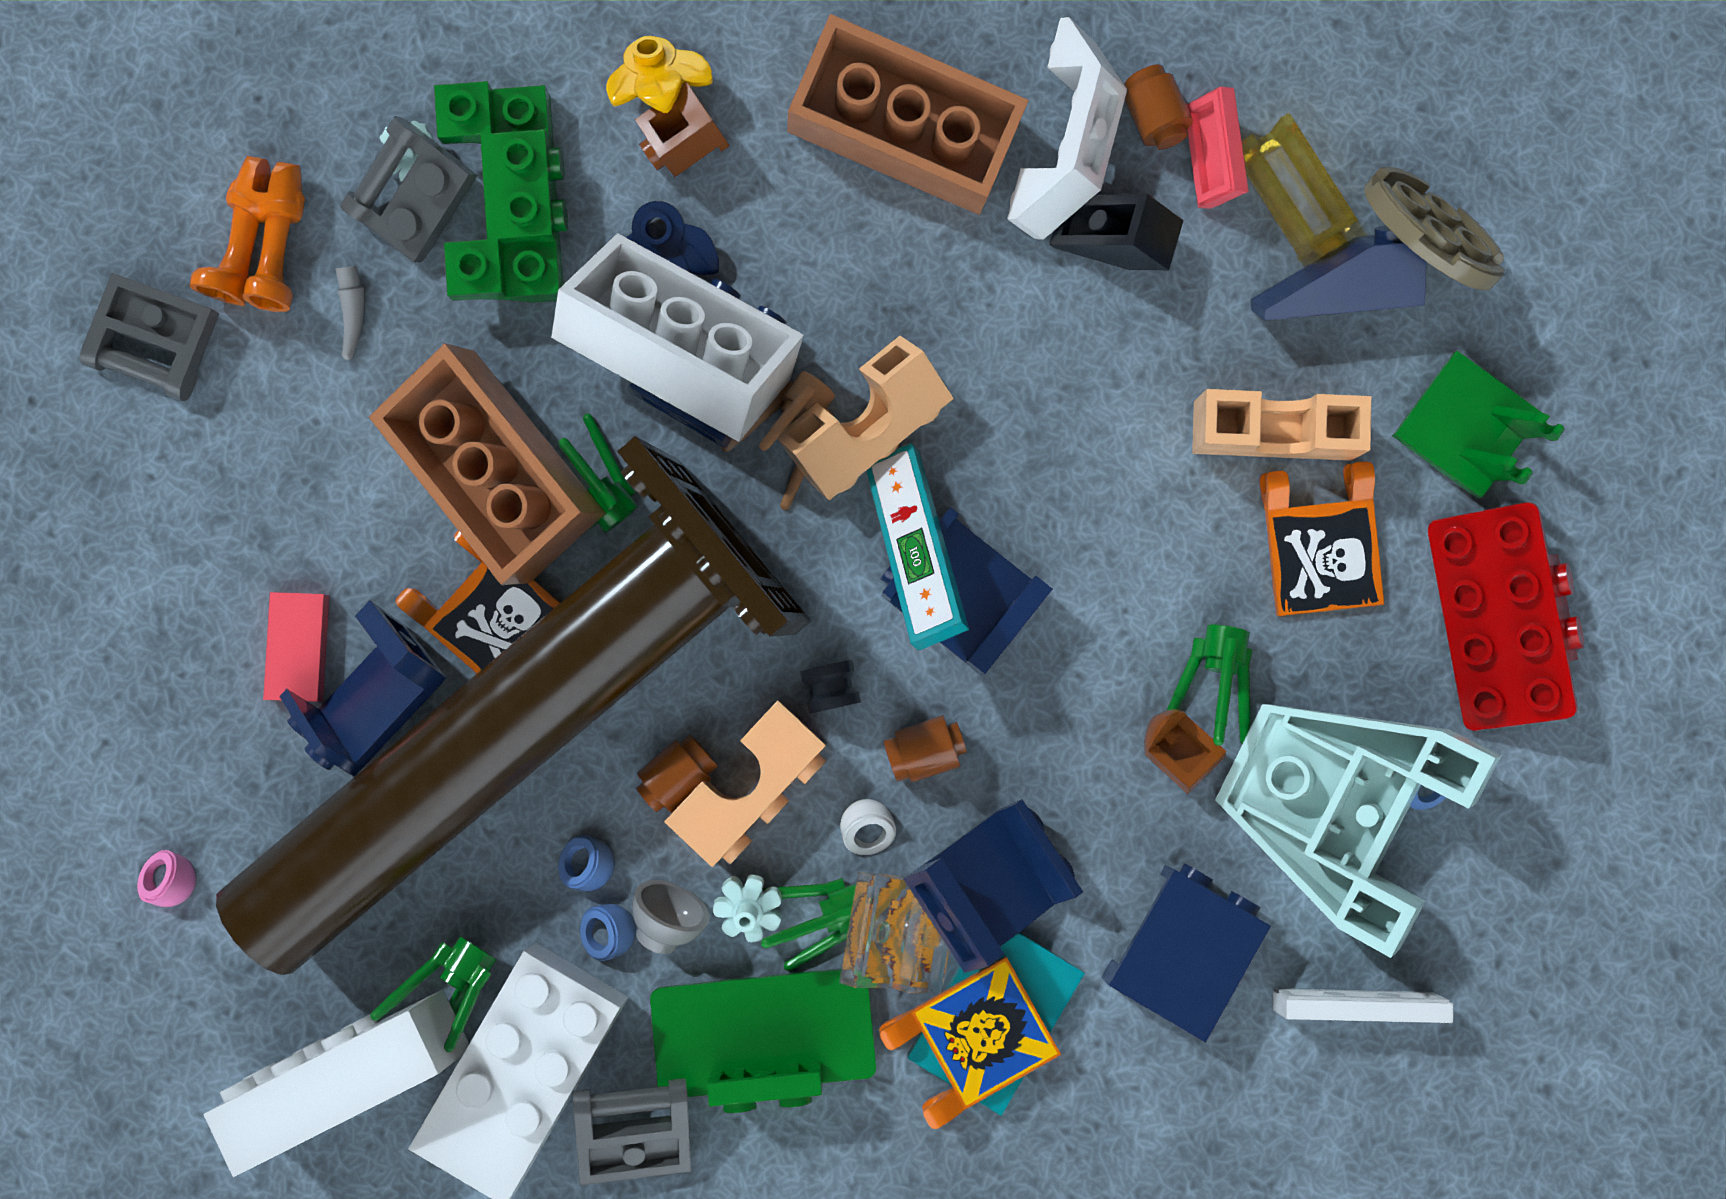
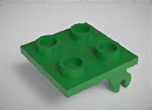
M1455 351L1392 437L1475 498L1480 499L1494 481L1511 480L1523 485L1528 482L1533 475L1532 470L1528 467L1524 469L1517 468L1515 464L1518 460L1511 457L1523 439L1543 437L1550 441H1557L1565 429L1561 424L1552 426L1546 423L1550 417L1548 414L1539 411L1459 351Z

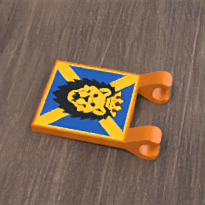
M1006 956L912 1010L886 1021L879 1028L880 1038L888 1050L900 1047L920 1032H923L953 1087L952 1089L929 1098L922 1105L924 1118L932 1129L942 1127L967 1108L1061 1055Z

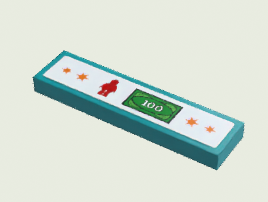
M911 442L896 449L890 456L878 460L866 472L910 644L920 651L969 630L921 455Z

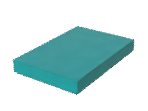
M1019 932L1000 947L1004 955L999 959L1007 957L1050 1034L1085 973ZM959 966L945 990L984 968L964 973ZM920 1032L907 1053V1059L951 1085L923 1032ZM1025 1076L986 1097L979 1103L1002 1116Z

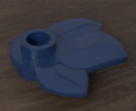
M652 201L644 204L637 210L632 220V233L626 237L627 239L690 273L712 275L719 272V257L711 237L702 228L685 224L683 216L676 207L664 201ZM654 218H660L666 224V233L660 239L654 238L649 232V224Z

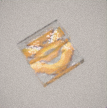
M858 872L839 983L854 988H894L907 993H941L943 991L949 948L903 879L905 876Z

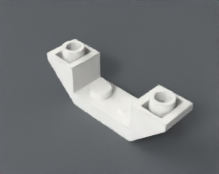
M1070 17L1060 18L1055 40L1050 48V59L1047 67L1070 89L1075 91L1072 97V109L1065 136L1059 146L1056 168H1020L1015 191L1010 199V210L1007 217L1010 222L1034 239L1044 240L1101 191L1127 88L1096 42Z

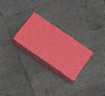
M1220 86L1187 104L1193 119V123L1187 129L1198 208H1214L1249 192L1234 88Z
M270 592L263 700L282 701L279 696L286 689H289L305 701L323 702L329 595Z

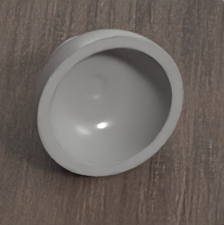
M650 880L641 883L634 893L632 913L638 926L636 937L644 947L660 954L674 952L677 946L687 944L696 939L709 923V911L703 901L694 893L674 883Z

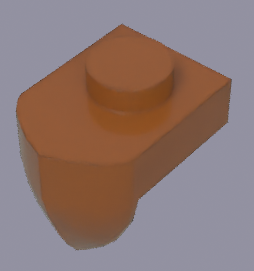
M1171 709L1153 716L1147 726L1144 739L1145 756L1187 794L1226 756L1227 751L1222 746L1215 745L1213 738L1191 720L1183 710Z

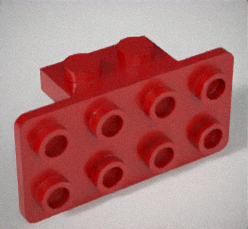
M1525 502L1432 521L1428 526V537L1465 727L1472 731L1573 717L1578 711V704L1570 662L1578 659L1577 649L1584 648V635L1579 617H1570L1566 596L1574 594L1571 569L1568 563L1560 564L1558 554L1548 553L1540 508L1534 503Z

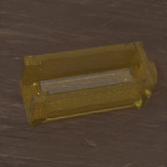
M1290 113L1280 117L1270 133L1256 140L1252 134L1242 141L1246 175L1298 255L1296 257L1298 261L1303 260L1314 252L1321 259L1326 254L1348 242L1344 234L1358 219Z

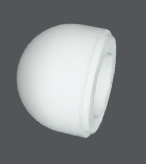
M858 800L852 803L842 815L840 823L842 838L846 848L855 854L873 855L889 847L895 839L896 827L893 817L888 808L876 800ZM868 824H878L883 828L880 837L875 842L865 843L855 836L861 827Z

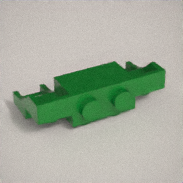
M488 81L434 85L437 138L442 144H481L487 240L444 243L447 296L452 301L481 299L528 303L557 301L558 289L563 286L560 232L568 231V214L565 200L557 199L556 180H564L565 168L561 148H554L551 98L546 86L492 89Z

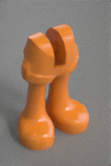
M246 156L237 178L230 184L226 195L227 206L233 209L229 243L223 260L218 267L197 268L191 274L189 286L192 290L204 296L229 304L245 306L247 301L258 309L287 312L292 304L293 293L291 288L284 283V255L290 226L300 222L304 211L305 197L302 193L301 167L297 164L277 162L271 172L268 160ZM265 223L257 272L254 276L249 277L250 262L259 224Z

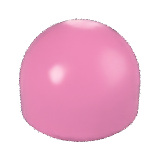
M161 850L147 860L139 874L137 883L139 897L142 901L159 907L179 905L190 897L195 888V870L190 861L184 856L169 850ZM166 864L164 879L156 888L153 882V873L158 866Z

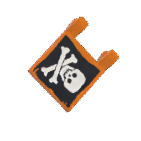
M1355 462L1344 466V484L1349 499L1346 502L1289 508L1290 484L1288 474L1281 470L1260 475L1259 483L1266 516L1276 616L1384 605L1373 499L1375 471L1371 462Z
M457 531L454 535L455 541L478 559L481 564L439 610L420 591L414 588L404 589L395 602L402 611L422 625L477 674L558 606L560 602L535 580L527 584L501 585L461 533Z

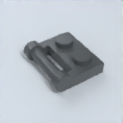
M394 116L386 129L389 137L356 191H349L340 207L352 218L366 224L412 262H423L478 175L412 123L401 117ZM411 148L418 154V157L383 212L374 203L407 149Z
M111 273L83 343L80 361L82 365L98 371L108 368L165 389L167 396L186 401L190 398L197 380L196 372L219 313L209 307ZM119 333L175 353L176 356L171 369L113 348L112 342L115 334Z
M685 1078L668 1080V1086L590 1095V1089L573 1091L580 1185L691 1172L688 1100ZM670 1109V1115L592 1125V1118Z

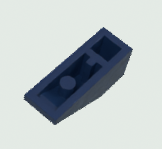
M1386 225L1375 227L1374 235L1353 238L1252 298L1251 310L1264 321L1425 306L1427 262L1404 244Z

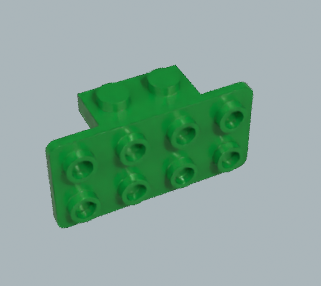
M861 967L656 988L650 996L658 1087L668 1086V1080L685 1078L687 1097L708 1095L709 1107L723 1105L725 1113H742L756 1109V1102L779 1100L780 1107L808 1105L812 1103V1096L822 1095L823 1083L871 1078L876 1072V1058L868 981H863L865 977L861 976L863 974L860 972Z

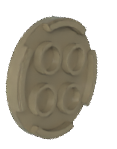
M1396 167L1379 168L1365 184L1364 192L1369 204L1383 223L1412 251L1445 275L1474 289L1485 291L1492 289L1505 275V269L1500 266L1504 260V255L1483 227L1461 207L1455 210L1440 196L1431 192L1426 194L1425 192L1430 188V185L1421 178Z

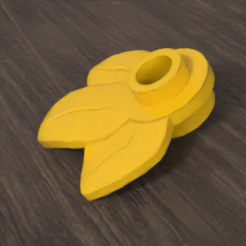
M643 36L626 48L623 54L624 63L610 75L607 80L606 90L612 106L622 105L638 97L654 109L662 113H668L672 109L682 85L687 82L691 87L708 86L713 83V77L709 63L697 52L675 49L670 41L661 37Z

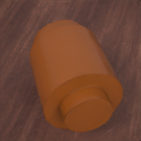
M1156 64L1145 67L1131 75L1124 83L1127 88L1125 102L1144 145L1157 146L1159 150H1164L1182 142L1187 137L1186 130L1192 125L1193 119L1173 74L1166 73L1163 65Z
M944 715L895 731L896 737L884 741L885 750L897 782L910 778L913 783L961 767L958 756L968 753L958 723L955 722L947 725Z
M689 734L681 742L677 739L673 740L637 772L642 783L636 787V790L656 813L663 807L670 813H673L702 781L708 783L711 780L709 774L718 765L697 740Z

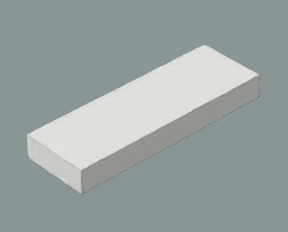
M1276 988V991H1273V1010L1285 1019L1453 1023V1003L1434 992Z

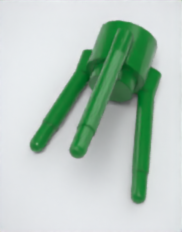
M588 413L583 416V421L614 484L607 476L600 480L567 438L560 439L559 446L591 487L588 489V492L606 513L589 529L598 524L607 533L638 508V505L631 498L636 492L622 475L601 430H599L593 416Z
M1210 624L1207 625L1205 639L1194 638L1191 656L1176 686L1167 710L1180 708L1202 659H1206V670L1221 673L1213 742L1217 746L1224 744L1233 675H1237L1240 743L1243 744L1251 724L1249 667L1252 649L1247 648L1250 632L1232 626Z
M843 878L824 884L777 887L782 894V899L828 896L829 899L819 901L822 916L763 938L761 941L763 948L767 949L781 943H786L826 927L828 933L834 932L784 963L786 971H792L839 943L850 939L852 936L851 932L853 931L852 928H854L852 926L854 923L852 918L856 915V910H859L860 904L864 901L859 883L845 887Z
M461 936L453 948L442 942L433 956L372 1011L370 1018L373 1021H379L442 965L445 969L439 978L456 988L449 1000L456 1017L444 1043L445 1051L448 1053L452 1052L465 1028L481 989L492 974L489 971L497 959Z

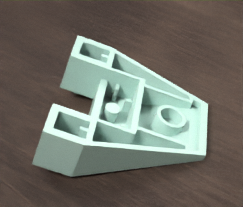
M1262 704L1215 800L1338 929L1391 958L1401 949L1425 900L1375 873L1420 785L1469 809L1477 804L1502 755L1449 729Z

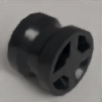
M852 660L800 671L802 682L808 685L811 698L807 702L809 714L861 703L859 691L852 687L850 678L854 672Z

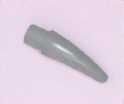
M357 265L335 268L340 288L337 291L343 313L344 336L342 357L345 360H350L354 356L364 318L365 291L364 286H361Z

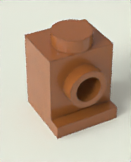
M687 82L682 85L679 95L668 113H662L652 107L635 119L646 136V139L639 143L649 161L657 171L666 166L674 177L681 174L717 147L722 152L730 146Z

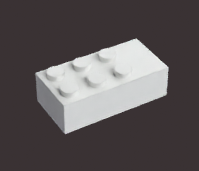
M617 233L558 289L551 338L740 442L790 381L804 335Z
M534 943L523 951L408 1150L491 1199H511L521 1185L573 1095V1091L577 1088L629 997L538 943Z
M443 989L379 1022L373 1021L370 1018L371 1014L342 1028L341 1031L325 1039L322 1038L296 1051L280 1062H274L219 1092L224 1102L203 1115L232 1176L235 1177L438 1075L460 1058L469 1045L464 1032L461 1033L452 1052L448 1053L444 1049V1043L456 1016Z

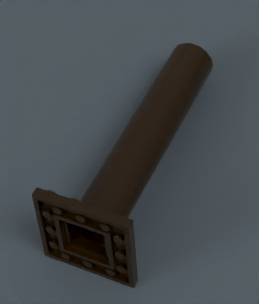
M636 436L622 446L617 452L628 464L621 470L622 475L641 497L645 498L648 495L654 502L658 501L661 504L657 510L648 516L654 525L216 894V908L223 926L233 941L249 958L263 968L277 974H293L729 607H734L741 620L756 635L760 632L762 634L767 633L769 637L796 635L812 622L677 458Z

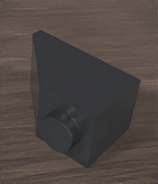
M1149 194L1095 195L1054 230L1050 246L1127 270L1169 271L1184 220Z

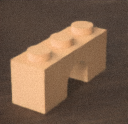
M898 336L859 368L868 382L870 400L867 408L858 418L850 422L840 423L834 416L816 403L791 423L781 436L777 438L808 482L827 500H831L838 493L851 488L862 473L878 460L890 456L898 448L900 442L920 426L933 421L938 416L940 410L954 399L924 351L902 336Z
M1206 389L1194 401L1192 454L1351 461L1370 451L1371 396L1316 394L1304 400L1274 401L1262 399V391Z
M777 700L740 740L756 756L760 765V780L755 790L745 797L733 798L722 794L710 782L702 781L664 821L711 867L721 858L731 864L752 842L745 832L760 817L768 824L790 801L782 792L797 777L803 784H806L827 761L819 754L826 744L781 701Z

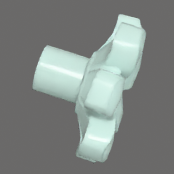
M749 875L745 886H743L738 877L732 876L722 885V892L725 896L714 900L713 913L717 917H726L722 924V930L725 934L734 937L740 932H744L748 942L759 941L762 939L764 928L775 931L779 927L782 916L774 908L780 906L782 902L780 890L772 886L762 891L764 879L761 876Z

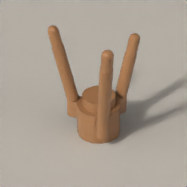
M805 371L800 372L793 383L788 382L740 442L780 408L783 414L759 443L761 450H768L792 421L794 422L816 403L834 416L827 408L834 400L835 394L815 376ZM732 438L727 448L721 447L724 452H729L740 442ZM797 465L793 470L780 503L782 510L790 508L804 475Z

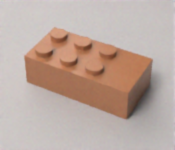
M830 14L789 107L787 132L980 215L1029 100Z
M444 343L369 416L370 420L501 585L527 584L533 581L606 514L474 350Z

